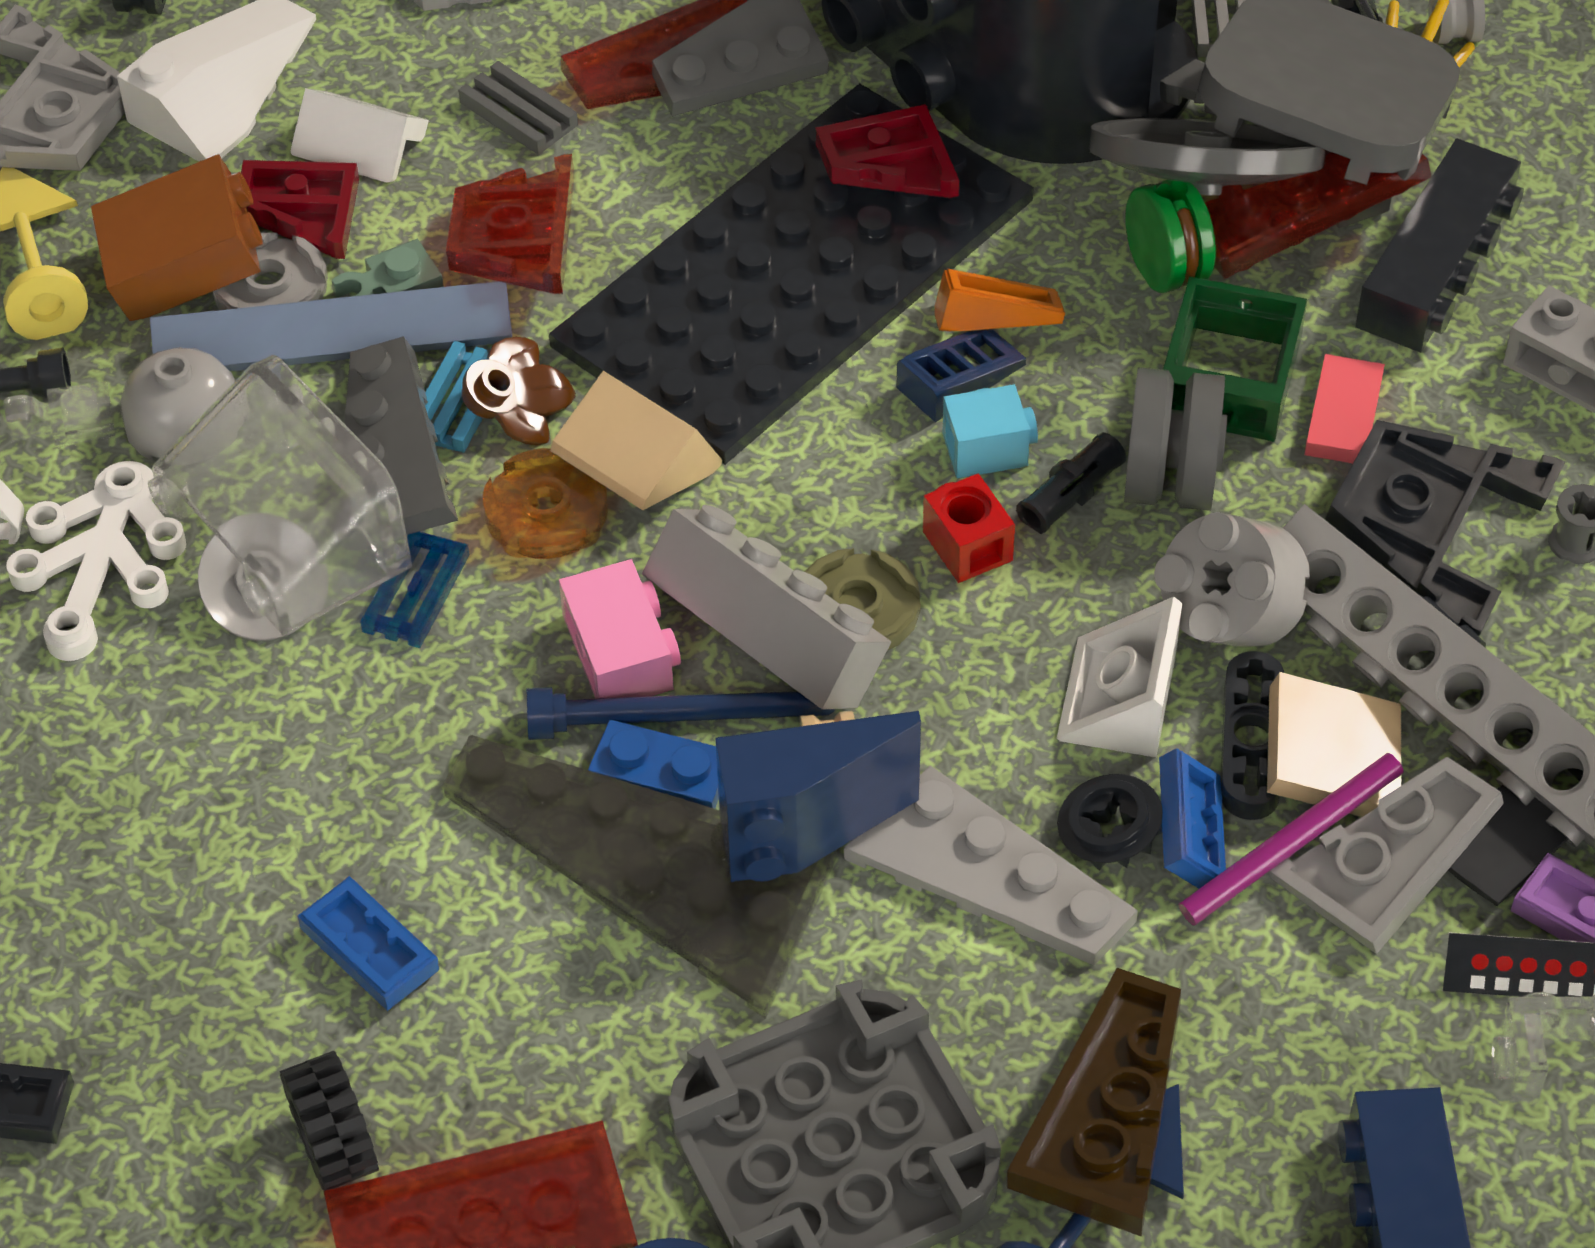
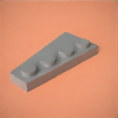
M931 765L920 774L919 800L853 839L844 847V860L863 868H866L867 865L894 876L895 881L919 892L923 888L956 902L957 908L978 917L984 914L1014 927L1016 933L1092 965H1095L1137 921L1138 910Z

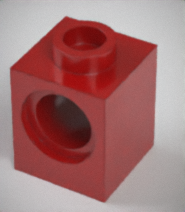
M979 473L958 482L945 483L935 491L924 495L923 533L958 583L1013 561L1015 523Z

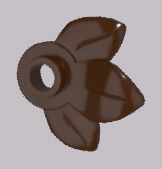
M516 336L504 338L496 342L489 350L487 359L473 363L465 372L462 381V398L472 413L485 419L496 418L509 437L529 445H541L549 442L550 433L545 417L563 411L576 397L574 388L563 373L550 365L539 364L538 344L526 337Z

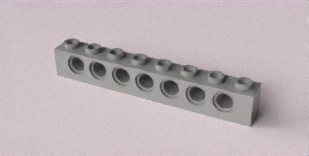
M1304 504L1283 529L1298 541L1309 564L1310 579L1305 578L1303 599L1307 600L1304 611L1311 616L1306 623L1307 627L1332 649H1335L1341 642L1357 654L1352 663L1363 675L1380 688L1389 680L1404 693L1399 702L1415 718L1426 726H1429L1435 719L1453 733L1447 741L1459 754L1475 766L1485 759L1502 773L1496 779L1497 783L1500 786L1504 785L1523 804L1528 805L1536 797L1552 810L1553 813L1548 817L1546 823L1563 833L1568 838L1566 842L1577 848L1582 841H1585L1595 850V735ZM1340 576L1338 585L1332 591L1324 594L1314 593L1316 586L1324 578ZM1375 613L1387 614L1384 624L1378 629L1370 632L1360 631L1363 621L1370 615ZM1421 651L1435 652L1432 662L1427 667L1420 670L1407 669L1409 660L1416 653ZM1470 689L1484 691L1482 699L1474 707L1465 710L1454 708L1456 699L1463 692ZM1527 728L1533 731L1530 741L1522 748L1510 750L1502 747L1505 737L1513 730ZM1568 768L1584 771L1581 781L1575 787L1569 790H1556L1552 788V782L1559 772Z

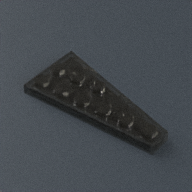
M469 735L443 784L446 798L501 836H508L537 856V861L555 873L559 871L583 888V892L663 948L668 947L698 968V972L717 986L719 984L725 986L745 1000L750 1009L765 1019L837 859V850L798 873L781 875L769 881L748 879L731 882L719 810L473 735Z

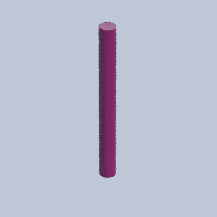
M1389 752L1385 753L1180 902L1178 906L1182 915L1193 926L1204 920L1400 777L1404 770L1398 759Z

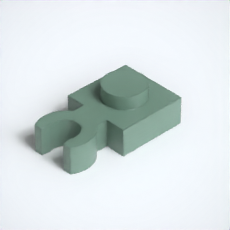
M418 238L366 258L365 273L345 272L331 280L333 293L336 298L351 292L358 293L355 296L444 287L442 274Z

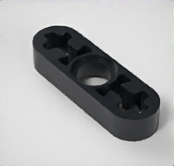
M1247 651L1235 656L1227 666L1224 685L1221 757L1222 803L1231 814L1247 820H1257L1269 816L1277 808L1280 799L1279 795L1267 793L1268 742L1259 746H1250L1242 743L1235 736V732L1244 726H1256L1269 733L1270 685L1279 672L1284 673V669L1276 658L1260 651ZM1248 675L1260 676L1262 687L1259 703H1247L1249 692ZM1246 765L1258 766V795L1251 796L1245 794L1243 784Z

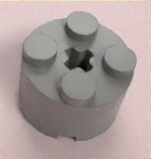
M1210 513L1186 525L1172 540L1165 556L1159 559L1154 571L1155 582L1161 589L1163 601L1175 597L1182 603L1179 628L1189 636L1205 642L1238 647L1270 645L1282 639L1296 626L1304 613L1307 600L1303 599L1305 578L1310 579L1309 564L1298 541L1281 527L1232 514Z

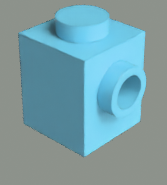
M1015 384L996 388H982L972 392L944 396L942 434L957 479L969 477L977 473L981 475L1028 466L1029 444L1037 443L1038 441L1037 423L1033 409L1031 407L1023 408Z

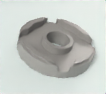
M261 233L263 245L256 247L261 272L211 292L219 310L321 300L327 288V268L320 251L306 239L292 235V240L278 239L277 233ZM268 272H276L283 275L278 282L269 285L254 282L259 275Z

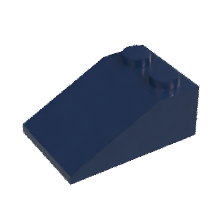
M919 711L715 738L719 813L731 882L748 879L769 881L781 875L798 873L919 800L921 718Z

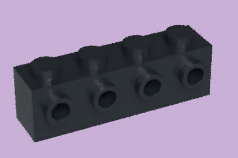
M1455 139L1363 284L1355 328L1420 353L1434 332L1444 333L1454 312L1455 296L1457 293L1463 296L1467 295L1478 271L1479 263L1477 260L1480 256L1486 258L1491 256L1500 236V223L1502 219L1511 221L1520 206L1524 188L1516 186L1521 161L1464 140Z

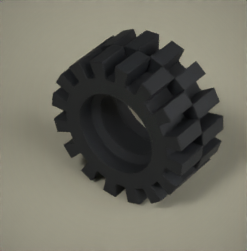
M333 1050L279 1071L284 1093L289 1102L292 1117L297 1125V1131L322 1190L326 1192L379 1171L377 1157L373 1150L374 1146L371 1137L366 1129L367 1125L364 1116L360 1112L358 1100L354 1090L352 1091L347 1073L343 1069L341 1060L336 1052Z

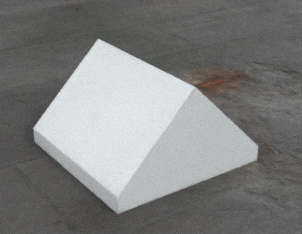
M1171 597L1078 637L1057 734L1059 741L1157 757L1177 651L1182 603L1178 599Z

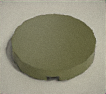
M854 548L841 549L818 558L804 571L821 580L827 586L825 594L839 604L851 605L868 614L874 620L872 628L891 641L888 650L900 645L915 629L921 611L918 581L904 563L891 555L876 550H871V555L863 553L854 554Z

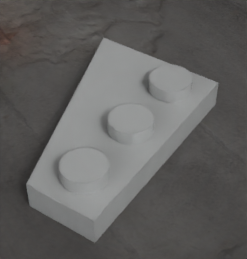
M1446 757L1379 799V805L1376 809L1346 828L1339 824L1319 837L1321 841L1319 845L1292 862L1287 858L1269 871V875L1272 880L1321 916L1377 954L1504 804L1502 794L1481 778Z

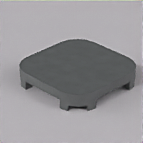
M1245 0L1207 53L1194 103L1205 104L1217 115L1214 128L1233 138L1246 120L1349 158L1350 162L1344 179L1367 184L1371 172H1398V175L1406 181L1416 172L1422 152L1441 118L1446 119L1459 81L1460 68L1453 56L1436 43L1419 35L1321 0Z
M862 980L836 985V1000L733 1043L715 1049L710 1038H707L687 1051L688 1061L673 1081L671 1094L668 1096V1107L675 1144L728 1248H930L963 1233L982 1220L996 1198L1001 1146L994 1125L992 1124L987 1127L984 1125L929 1029V1012L913 995L906 1001L890 992L863 989Z

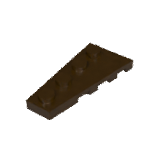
M1116 968L1007 1170V1189L1142 1237L1181 1006L1180 988Z

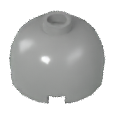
M175 347L162 350L140 361L126 380L121 396V415L128 442L141 456L153 460L152 456L171 460V464L187 465L208 460L228 448L235 439L234 433L240 427V423H243L245 415L240 392L233 374L214 356L196 348Z

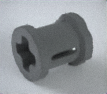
M1586 484L1572 485L1564 489L1558 497L1556 513L1559 522L1553 526L1548 543L1550 549L1560 559L1569 560L1574 564H1585L1595 560V486Z

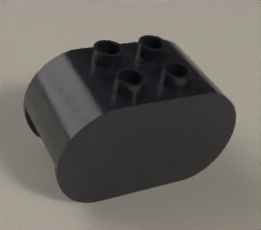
M822 0L821 2L824 19L837 42L851 52L867 47L890 67L893 83L899 95L909 107L926 104L929 111L933 109L938 110L970 140L1008 157L1049 164H1073L1102 160V158L1092 154L1089 150L1091 126L1093 124L1118 119H1177L1191 100L1182 97V102L1178 106L1166 103L1161 100L1160 80L1194 59H1198L1196 48L1190 36L1175 21L1177 0Z

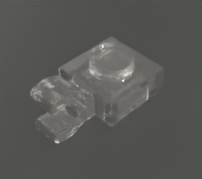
M107 381L47 389L48 403L40 402L27 395H15L4 399L5 416L9 424L11 443L53 435L55 448L116 438Z

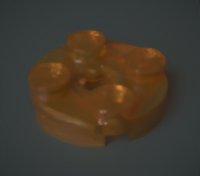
M551 448L533 449L519 453L504 462V472L498 475L493 483L490 477L484 487L483 507L487 528L492 537L502 545L504 551L512 557L552 559L570 555L580 549L591 547L598 541L600 530L606 522L608 515L606 486L551 452ZM542 497H550L553 504H558L551 509L542 510L535 508L538 506V499Z

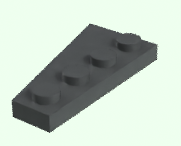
M404 336L350 352L335 531L336 539L344 548H360L458 521L455 506L449 499L446 485L449 483L445 467L438 458L435 443L438 442L435 428L427 415L425 405L428 401L416 354Z

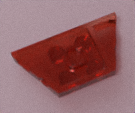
M572 154L554 157L555 170L527 178L526 171L523 168H518L502 173L491 180H480L455 188L446 245L449 270L547 293L563 294L574 184Z

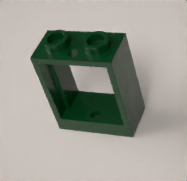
M1189 276L1163 370H1169L1174 379L1171 409L1183 410L1186 381L1193 373L1224 375L1225 387L1222 415H1227L1226 432L1275 442L1302 338L1307 299ZM1241 299L1250 300L1251 303H1245ZM1196 329L1282 345L1272 383L1187 367Z

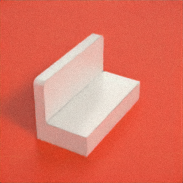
M305 88L291 146V154L314 162L357 163L359 175L391 183L397 178L406 140L421 142L425 136L429 120L332 92Z

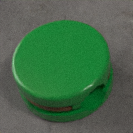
M1164 180L1158 184H1148L1133 189L1128 197L1125 210L1126 234L1133 261L1149 287L1155 292L1167 293L1187 286L1189 276L1208 280L1215 266L1216 243L1210 214L1197 188L1192 183Z

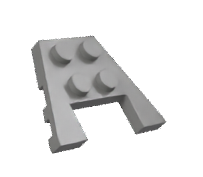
M14 5L0 22V54L30 64L0 100V167L81 171L125 113L117 75L120 72L86 49L81 52L77 51L64 42L61 32L50 25L43 28L33 21L30 11L22 6Z

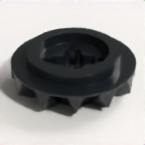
M1125 774L1101 775L1076 787L1064 800L1058 814V833L1062 844L1069 850L1075 862L1080 860L1089 861L1099 871L1106 863L1118 862L1127 868L1130 858L1140 852L1151 854L1152 841L1156 835L1162 834V804L1155 790L1137 777ZM1119 806L1124 825H1116L1112 833L1104 837L1099 823H1108L1112 815L1116 814Z

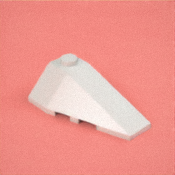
M257 0L155 44L117 75L127 122L199 162L217 154L223 158L251 132L256 123L255 117L265 100L271 98L276 89L277 79L286 64L292 62L316 21V14L289 0Z

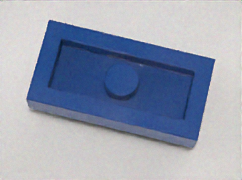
M609 720L588 768L590 783L711 814L714 813L719 800L716 746Z

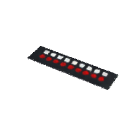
M1449 932L1442 991L1595 1002V943Z

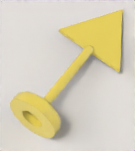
M2 167L0 170V232L16 227L28 270L18 274L7 286L3 298L6 320L16 333L31 340H39L74 331L83 322L88 310L85 287L74 273L63 267L42 266L30 222L78 206L77 201L15 168Z

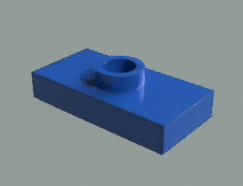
M1176 748L1159 757L1163 811L1164 868L1200 889L1226 870L1221 776Z
M350 876L297 916L300 929L387 1011L440 970L437 956Z

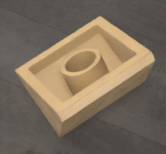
M605 371L600 374L555 436L550 450L641 510H645L710 476L722 464V459L697 429Z

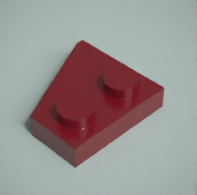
M926 104L816 127V146L833 184L946 198L959 196V178Z
M243 160L241 174L245 178L253 198V204L246 207L247 212L251 213L258 226L291 240L292 235L304 238L320 252L336 259H345L359 184L357 163Z

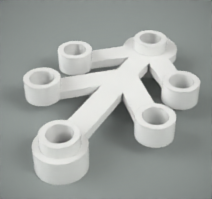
M123 461L112 464L97 476L94 490L62 506L51 501L39 502L33 505L26 514L31 537L43 544L54 543L60 540L66 534L68 528L101 514L95 527L43 553L34 549L16 551L9 557L6 563L13 587L19 591L30 592L41 588L48 578L82 561L65 606L54 610L49 615L43 628L47 648L51 655L57 659L64 661L78 660L90 654L95 648L98 636L94 621L90 615L111 562L126 581L131 599L135 605L141 608H154L161 605L168 597L169 590L164 572L156 566L146 565L122 533L128 517L131 516L146 533L149 550L154 557L161 560L174 559L180 556L186 548V538L182 524L174 518L164 517L153 503L152 499L157 492L155 475L149 467L142 463ZM125 483H130V484L125 485V486H119V485H122V484H125ZM46 520H54V521H53L52 523H50V524H47V525H39V524L42 523L43 521H46ZM164 536H173L168 541H158ZM25 568H35L33 571L28 573H19ZM146 584L156 585L148 590L140 589L142 586ZM76 626L75 628H73V629H71V630L62 631V629H64V628H66V627Z

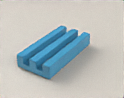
M454 341L425 393L428 403L425 407L428 418L431 421L461 365H466L433 424L438 440L435 443L436 446L464 453L483 418L467 409L453 436L446 434L464 402L461 393L463 376L473 363L487 359V349L475 347L473 353L466 352L465 343Z

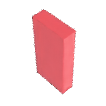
M1325 354L1306 442L1305 455L1354 463L1373 428L1385 364Z

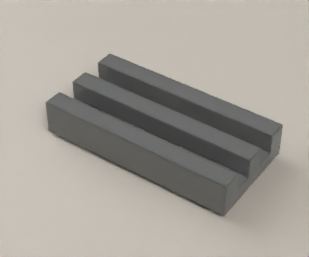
M499 61L490 66V76L482 72L474 78L475 87L472 88L465 84L458 89L461 104L538 155L578 126L576 111ZM488 94L489 96H491L492 98H494L495 100L509 108L512 113H514L521 119L529 121L530 123L544 131L545 134H541L540 132H538L537 130H535L534 128H532L531 126H529L528 124H526L525 122H523L522 120H520L519 118H517L516 116H514L513 114H511L510 112H508L507 110H505L504 108H502L501 106H499L498 104H496L484 95Z

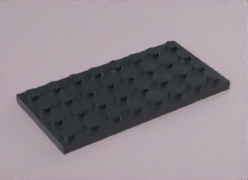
M859 83L549 333L550 347L597 379L605 371L697 429L722 459V463L726 465L942 279L944 270L954 269L1032 202L1034 187L939 130L937 131L959 178V196L946 198L833 184L816 146V127L902 109Z

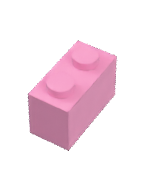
M632 559L559 579L562 614L595 699L651 697L674 690L672 667L681 664L678 644L671 628L661 630L656 619L661 617V609L654 585L651 581L641 582Z

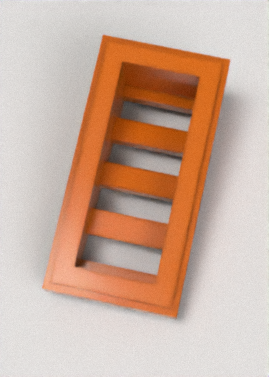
M948 269L944 270L935 302L934 315L939 331H971L1063 324L1065 311L1056 289Z

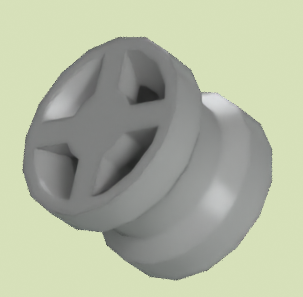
M1429 0L1428 19L1438 0ZM1449 0L1441 24L1433 39L1434 43L1445 45L1452 38H1464L1467 42L1472 43L1480 42L1485 31L1484 0Z

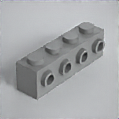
M1548 285L1512 325L1503 365L1595 413V309L1579 299L1573 298Z
M703 505L701 510L673 509L642 575L819 708H858L891 644L890 640L872 628L874 620L862 610L851 605L839 604L826 595L827 586L815 576L799 570L793 571L779 560L782 555L781 552L771 544L742 534L734 528L737 522L727 512L710 505Z

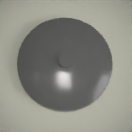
M1169 118L1118 119L1095 123L1091 126L1089 149L1092 154L1138 173L1161 179L1192 183L1201 195H1220L1222 193V185L1266 183L1318 171L1324 168L1326 156L1325 149L1256 124L1243 123L1233 138L1215 129L1216 121Z

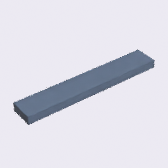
M506 281L150 317L153 354L175 347L196 348L214 356L229 371L350 359L351 351L403 336L415 352L449 349L454 341L465 343V347L495 344L504 338L512 337Z

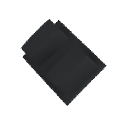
M1504 785L1497 788L1502 794L1504 804L1448 869L1462 883L1495 906L1503 902L1534 872L1547 853L1552 855L1568 840L1557 828L1551 827L1546 823L1548 817L1553 813L1552 810L1536 797L1528 805L1523 804Z

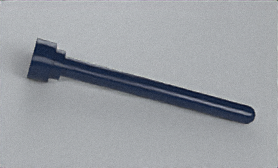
M552 687L526 688L528 740L554 739V733L567 732V726L608 724L609 720L622 723L800 717L805 715L827 716L836 710L821 709L798 691L566 700V693L553 694Z

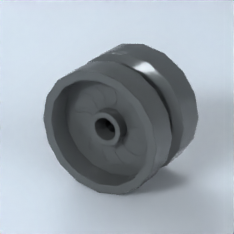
M1138 367L1124 502L1156 505L1163 493L1165 468L1177 469L1174 498L1179 507L1211 511L1216 472H1221L1225 446L1227 415H1222L1225 376L1193 373L1186 381L1183 410L1171 409L1174 379L1169 370Z

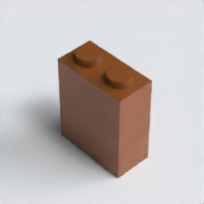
M219 154L91 206L106 288L129 321L151 317L261 272L256 247L263 245V240L253 216L246 209V207L253 204L251 191L241 172L231 174Z

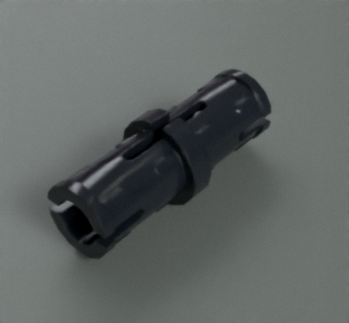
M1101 432L1071 460H1060L1049 471V479L1029 497L1016 505L1019 519L1039 534H1043L1076 503L1083 506L1094 496V487L1114 469L1125 463L1126 453L1121 443L1112 435ZM1082 473H1084L1078 480H1076L1070 487H1068L1062 494H1060V492L1068 484H1070L1074 479L1078 478Z

